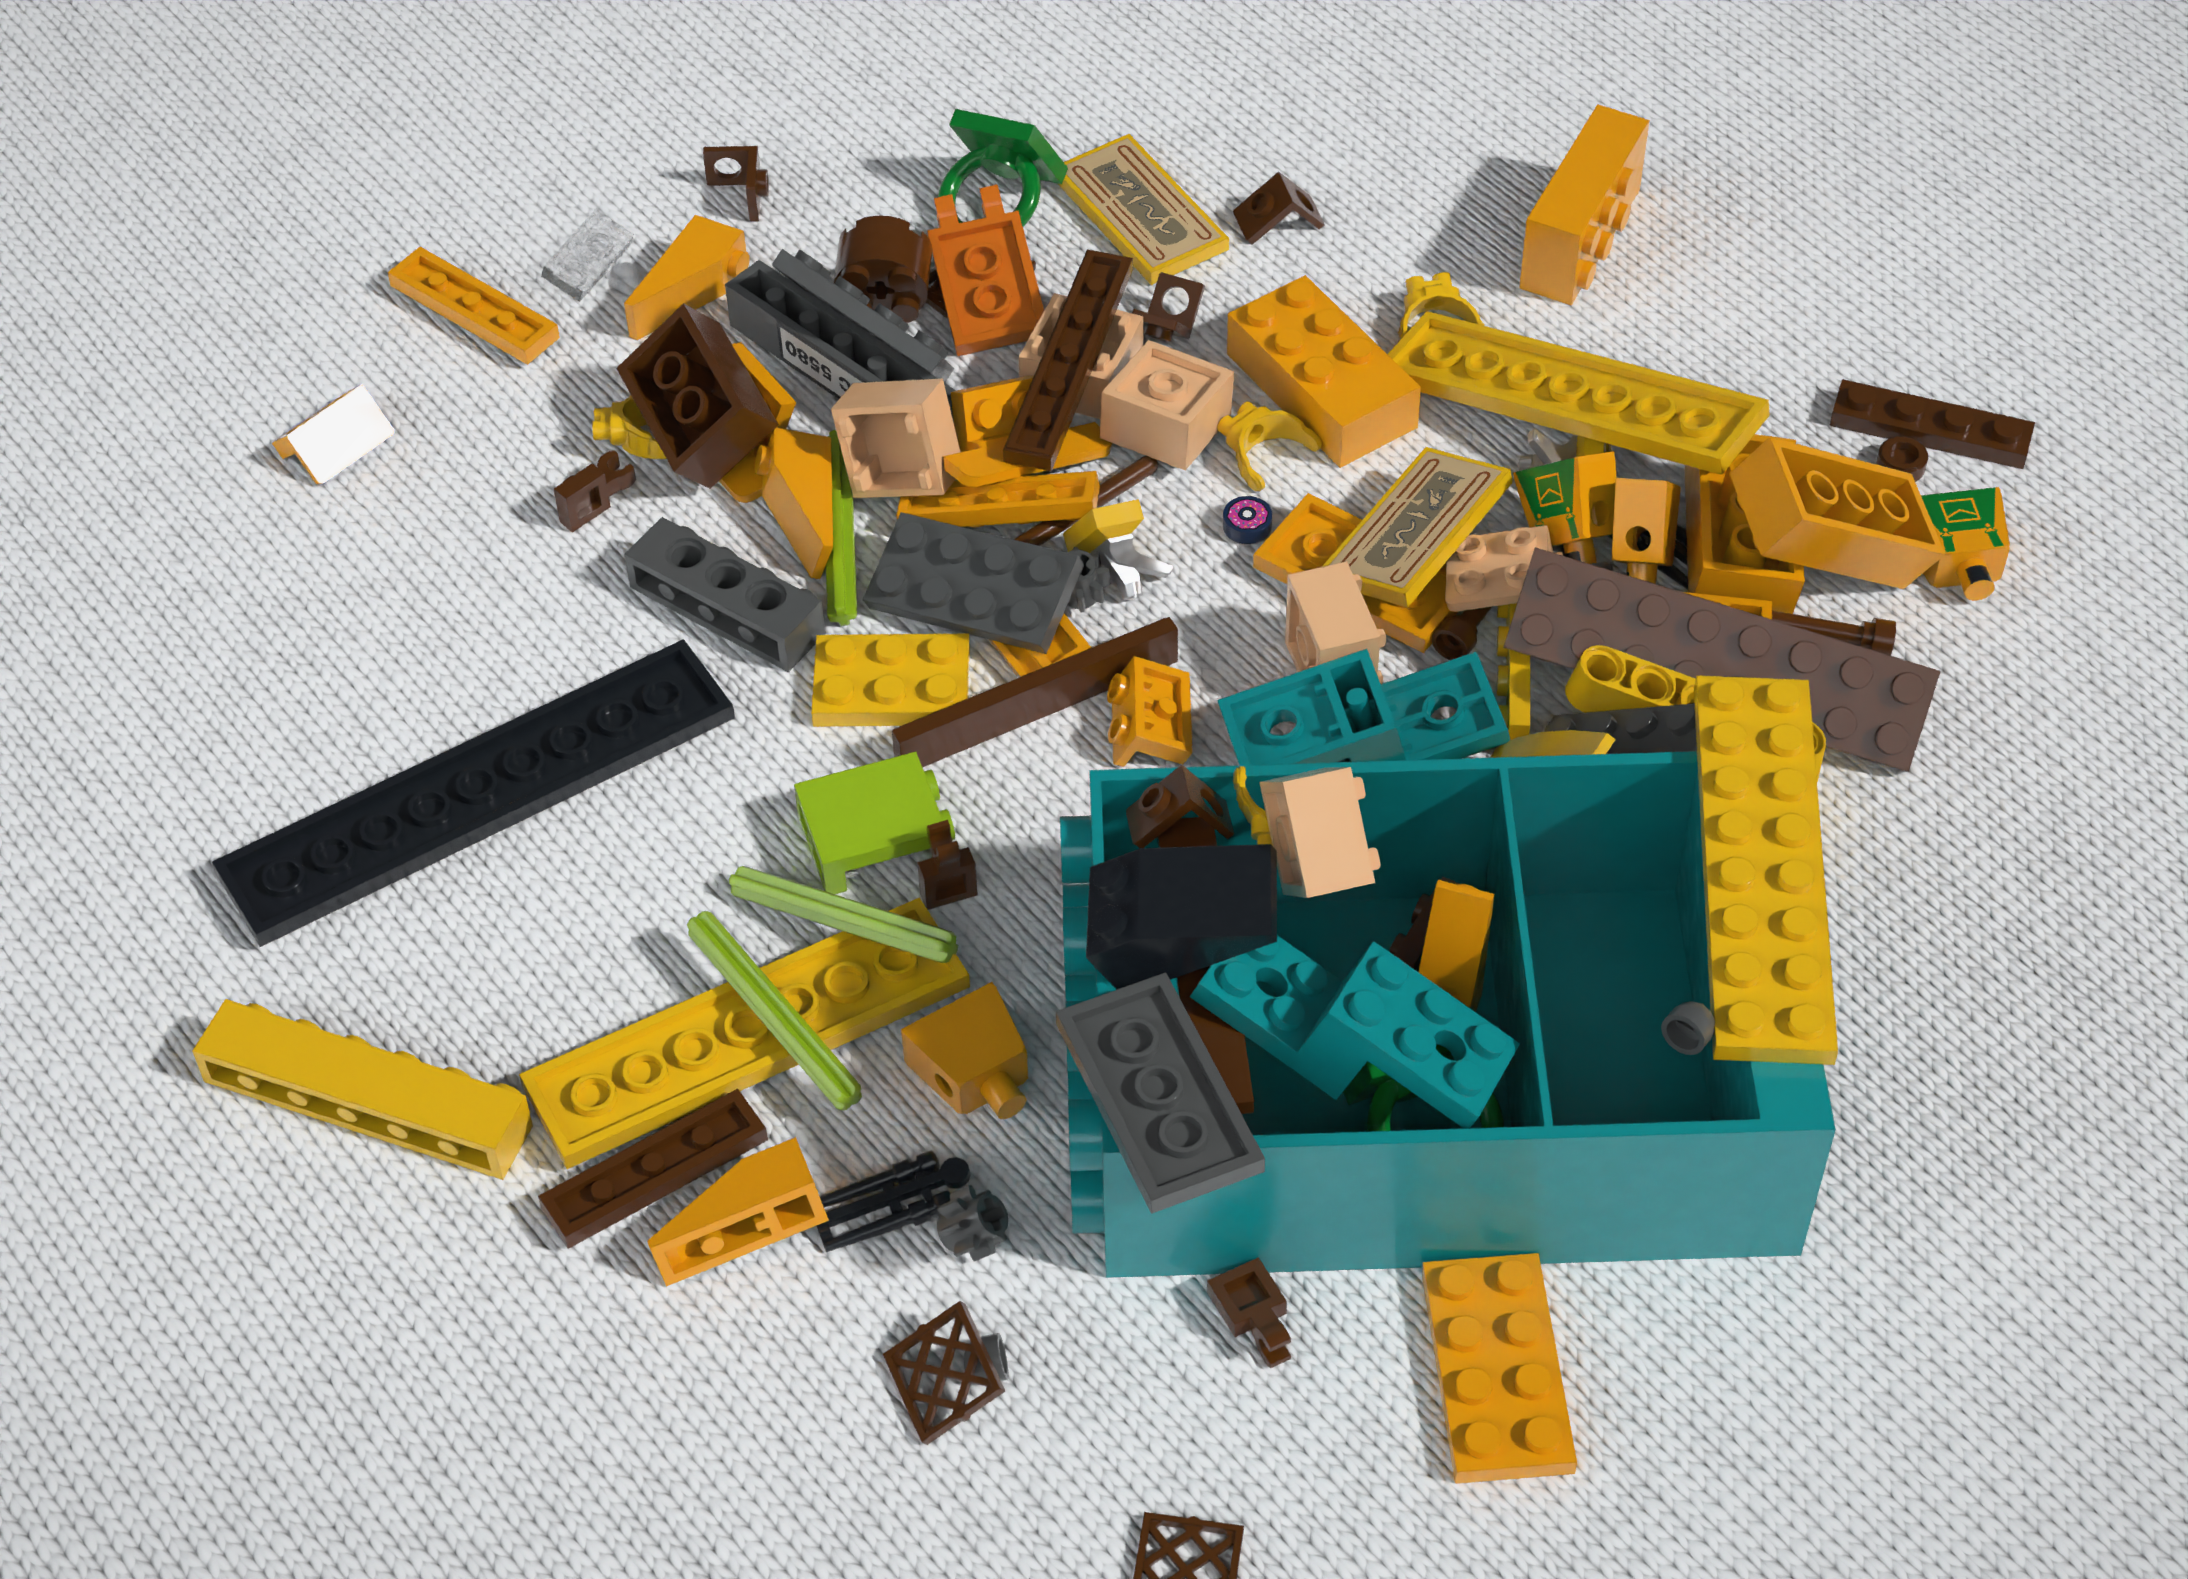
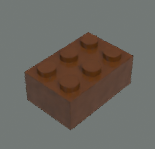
M684 303L616 368L673 471L709 489L779 425L720 323Z

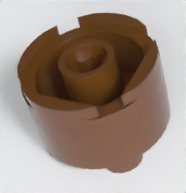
M879 215L859 219L856 221L855 228L848 232L845 228L839 237L834 283L840 276L871 299L867 306L872 310H875L880 303L901 317L905 323L915 321L918 318L919 310L926 303L932 259L930 239L923 231H921L920 237L912 230H909L910 223L901 218Z

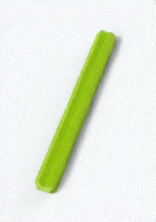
M832 430L829 432V436H827L831 437L833 549L826 564L827 617L830 622H839L840 626H847L850 624V620L857 617L853 494L837 432Z
M747 866L738 867L735 874H731L728 883L731 885V893L735 897L933 961L947 963L952 955L958 951L959 945L956 944V934L940 927Z
M702 911L696 917H691L687 923L689 937L835 1108L845 1111L852 1105L857 1104L862 1098V1093L860 1092L861 1085L718 919L708 911Z

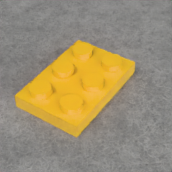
M969 633L816 635L811 712L813 727L902 726L968 699Z

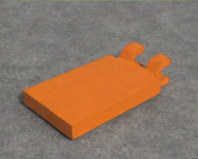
M998 184L979 188L984 218L959 223L952 194L934 198L939 228L927 230L932 244V256L957 356L1028 341L1044 312L1019 211L1004 213Z

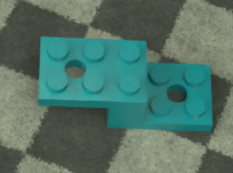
M1367 649L1217 700L1239 765L1334 763L1346 758L1349 759V762L1462 759L1510 741L1508 728L1477 651L1380 684ZM1441 707L1457 709L1456 713L1448 719L1436 720L1431 717L1434 711ZM1293 722L1296 724L1294 729L1285 735H1273L1270 733L1272 728L1279 723Z
M1277 935V942L1211 965L1189 996L1335 1100H1337L1368 1061L1464 1129L1470 1128L1479 1118L1520 1045L1519 1042L1374 941L1342 981ZM1257 981L1270 985L1276 992L1277 997L1264 993L1258 987ZM1436 1044L1449 1050L1455 1061L1443 1057L1437 1051Z

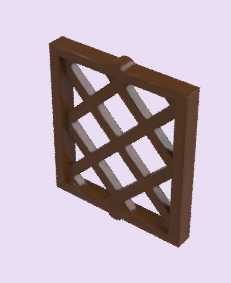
M958 1301L927 1324H921L917 1331L883 1353L921 1442L926 1445L960 1422L969 1420L973 1413L1005 1392V1388L966 1304ZM952 1319H955L949 1339L934 1336L936 1330ZM963 1326L972 1344L959 1341ZM922 1341L916 1362L902 1359L903 1353ZM932 1344L946 1347L940 1367L926 1364ZM956 1349L971 1353L965 1373L949 1370ZM978 1360L987 1378L974 1375ZM901 1367L913 1370L909 1385ZM923 1372L938 1375L931 1396L917 1393ZM947 1378L962 1381L956 1402L941 1398ZM971 1383L986 1387L984 1393L968 1404H965ZM916 1401L929 1404L924 1419ZM938 1406L953 1409L952 1415L932 1427Z
M1144 1512L1133 1579H1142L1143 1573L1148 1579H1160L1151 1566L1166 1556L1179 1569L1177 1573L1168 1579H1198L1194 1572L1208 1562H1211L1222 1576L1219 1579H1237L1244 1526L1200 1520L1196 1516L1185 1518ZM1159 1526L1182 1528L1185 1532L1168 1543L1157 1528ZM1204 1531L1225 1534L1228 1538L1211 1549L1200 1536V1533ZM1150 1534L1161 1549L1145 1559ZM1192 1539L1203 1555L1186 1565L1175 1550ZM1233 1546L1229 1571L1218 1556Z

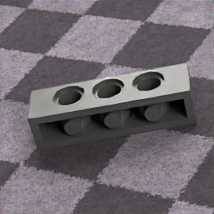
M661 517L624 554L630 588L787 672H790L816 644V635L826 634L822 600L818 599L811 591L803 588L799 589L778 578L769 569L759 568L745 561L729 548L719 547L698 536L689 527L679 526Z

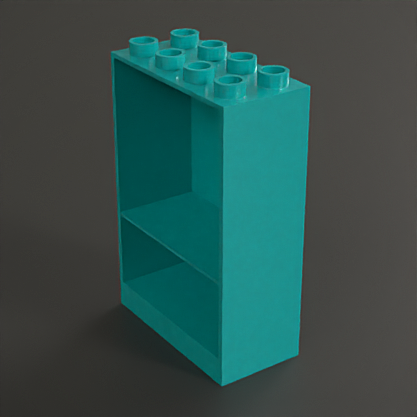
M1697 751L1185 767L1227 802L1235 834L1226 839L1215 830L1217 846L1257 845V841L1251 837V824L1248 823L1236 800L1237 795L1233 784V773L1236 767L1245 766L1247 776L1245 786L1253 801L1263 810H1265L1259 782L1322 768L1351 767L1353 778L1361 777L1363 779L1366 792L1365 798L1359 799L1358 803L1368 848H1376L1379 854L1381 866L1379 869L1373 870L1375 883L1310 898L1283 895L1277 868V935L1343 981L1373 941L1389 951L1395 937L1399 933L1407 935L1413 925L1411 918L1419 898L1423 893L1431 895L1437 881L1442 876L1457 883L1471 885L1478 890L1493 893L1494 902L1483 990L1476 1013L1519 1042L1520 1045L1493 1091L1502 1110L1504 1127L1481 1128L1480 1118H1478L1470 1128L1464 1129L1423 1099L1416 1097L1400 1103L1396 1101L1390 1118L1391 1131L1367 1132V1115L1372 1097L1349 1106L1342 1092L1337 1100H1335L1245 1036L1254 1098V1113L1242 1114L1265 1157V1172L1152 1214L1066 1045L1072 1234L1104 1233L1106 1278L1223 1274L1258 1257L1268 1273L1422 1268L1423 1262L1539 1253L1541 1264L1801 1256L1836 1130L1824 1065L1713 1060L1712 1038L1700 1053L1686 1055L1672 1048L1663 1037L1661 1031L1662 1021L1673 1008L1681 1003L1689 1001L1702 1003L1711 1011ZM1178 767L1089 770L1091 815L1060 816L1065 1008L1116 990L1086 958L1090 867L1139 849L1132 843L1126 809L1136 802L1149 786L1159 783ZM1203 798L1207 806L1215 813L1211 805ZM1191 810L1182 818L1199 816ZM1157 838L1144 848H1158ZM1174 978L1170 981L1177 992L1176 980ZM1257 981L1258 987L1264 993L1277 997L1276 992L1270 985Z

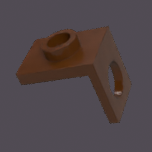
M758 146L703 147L707 185H746L749 220L759 221L761 197L769 196V177L767 169H760ZM722 158H731L736 160L741 168L736 173L725 174L718 171L714 164Z
M1279 171L1233 210V214L1245 239L1251 244L1258 241L1293 210L1319 230L1325 226L1312 197Z
M1161 272L1148 313L1136 309L1132 311V314L1143 316L1144 335L1166 342H1171L1173 335L1189 340L1205 285ZM1172 288L1184 289L1189 297L1187 308L1177 315L1167 313L1163 306V298Z
M1182 764L1162 781L1149 786L1142 793L1141 797L1126 809L1132 843L1138 848L1146 847L1191 810L1226 839H1229L1235 833L1226 800ZM1203 798L1211 805L1215 813L1207 806Z

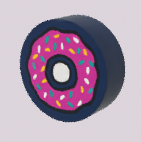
M1241 496L1231 500L1224 507L1223 531L1231 540L1241 544H1255L1266 539L1271 533L1272 509L1264 500L1254 496Z

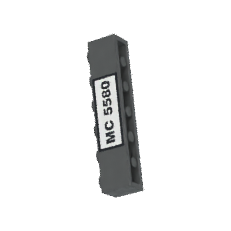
M760 260L725 284L730 326L838 399L841 398L853 383L938 379ZM944 383L953 419L951 392L956 390Z

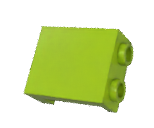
M917 752L794 784L798 818L824 891L838 894L847 891L846 871L931 849L927 836L928 825L948 820L952 840H955V830L948 809L939 811L936 801L940 800V794L932 769L923 770Z

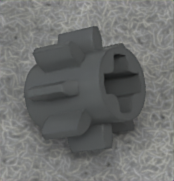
M1074 547L1072 551L1067 553L1078 555L1084 566L1067 605L1074 609H1079L1081 613L1096 602L1103 603L1105 601L1102 587L1111 585L1109 568L1101 567L1099 552L1096 551L1090 554L1079 550L1078 547Z
M968 1185L950 1193V1201L938 1206V1211L941 1213L937 1220L939 1238L948 1250L954 1252L956 1257L969 1252L970 1257L975 1262L996 1253L995 1245L1007 1240V1236L1004 1233L1008 1227L1007 1210L1002 1201L997 1196L991 1194L989 1189L976 1195L973 1186Z

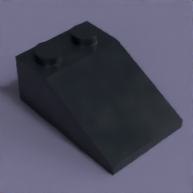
M1271 844L1139 848L1090 867L1086 958L1116 990L1165 972L1171 980L1277 942V850Z

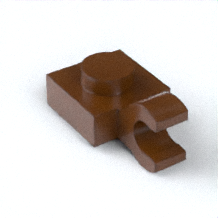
M613 450L599 458L597 467L592 463L575 475L565 479L563 483L554 488L560 523L573 533L611 507L609 497L620 490L631 487L635 483L634 466L628 464L623 469L617 470L620 467L618 453Z
M948 820L928 825L927 836L933 857L917 862L920 895L927 910L977 896L976 863L969 847L959 849L958 842L952 841Z
M1259 1257L1207 1280V1294L1234 1337L1251 1331L1257 1348L1269 1368H1273L1291 1359V1354L1285 1347L1286 1344L1291 1343V1338L1282 1322L1278 1319L1287 1314V1301Z

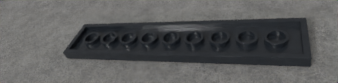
M682 639L212 861L216 876L259 947H262L734 719L733 704L686 641Z

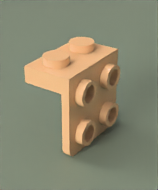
M1548 526L1520 527L1510 531L1468 535L1447 560L1445 589L1447 608L1450 611L1456 612L1517 603L1534 548L1554 553ZM1556 552V554L1563 556L1562 552Z

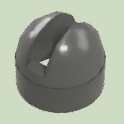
M1693 1001L1684 1002L1673 1008L1662 1021L1661 1031L1663 1037L1672 1048L1686 1055H1695L1700 1053L1711 1040L1714 1034L1715 1020L1712 1012L1704 1004Z
M1000 1333L981 1336L1000 1380H1008L1007 1356ZM966 1351L964 1352L965 1370L971 1354L970 1352ZM978 1360L974 1375L987 1378Z

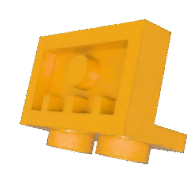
M1134 656L1121 674L1116 673L1113 676L1107 692V700L1112 704V721L1108 731V741L1113 744V764L1124 767L1134 753L1138 751L1183 765L1193 753L1190 673Z

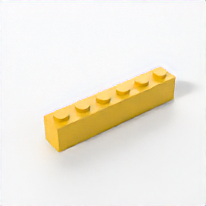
M225 999L192 1050L205 1083L501 1180L505 1178L533 1128L526 1095L521 1094L510 1085L503 1083L492 1085L471 1078L464 1071L454 1067L442 1069L421 1062L414 1055L404 1051L393 1053L371 1046L364 1039L354 1035L343 1037L321 1030L316 1024L308 1020L297 1019L293 1021L274 1015L268 1009L254 1003L243 1005Z

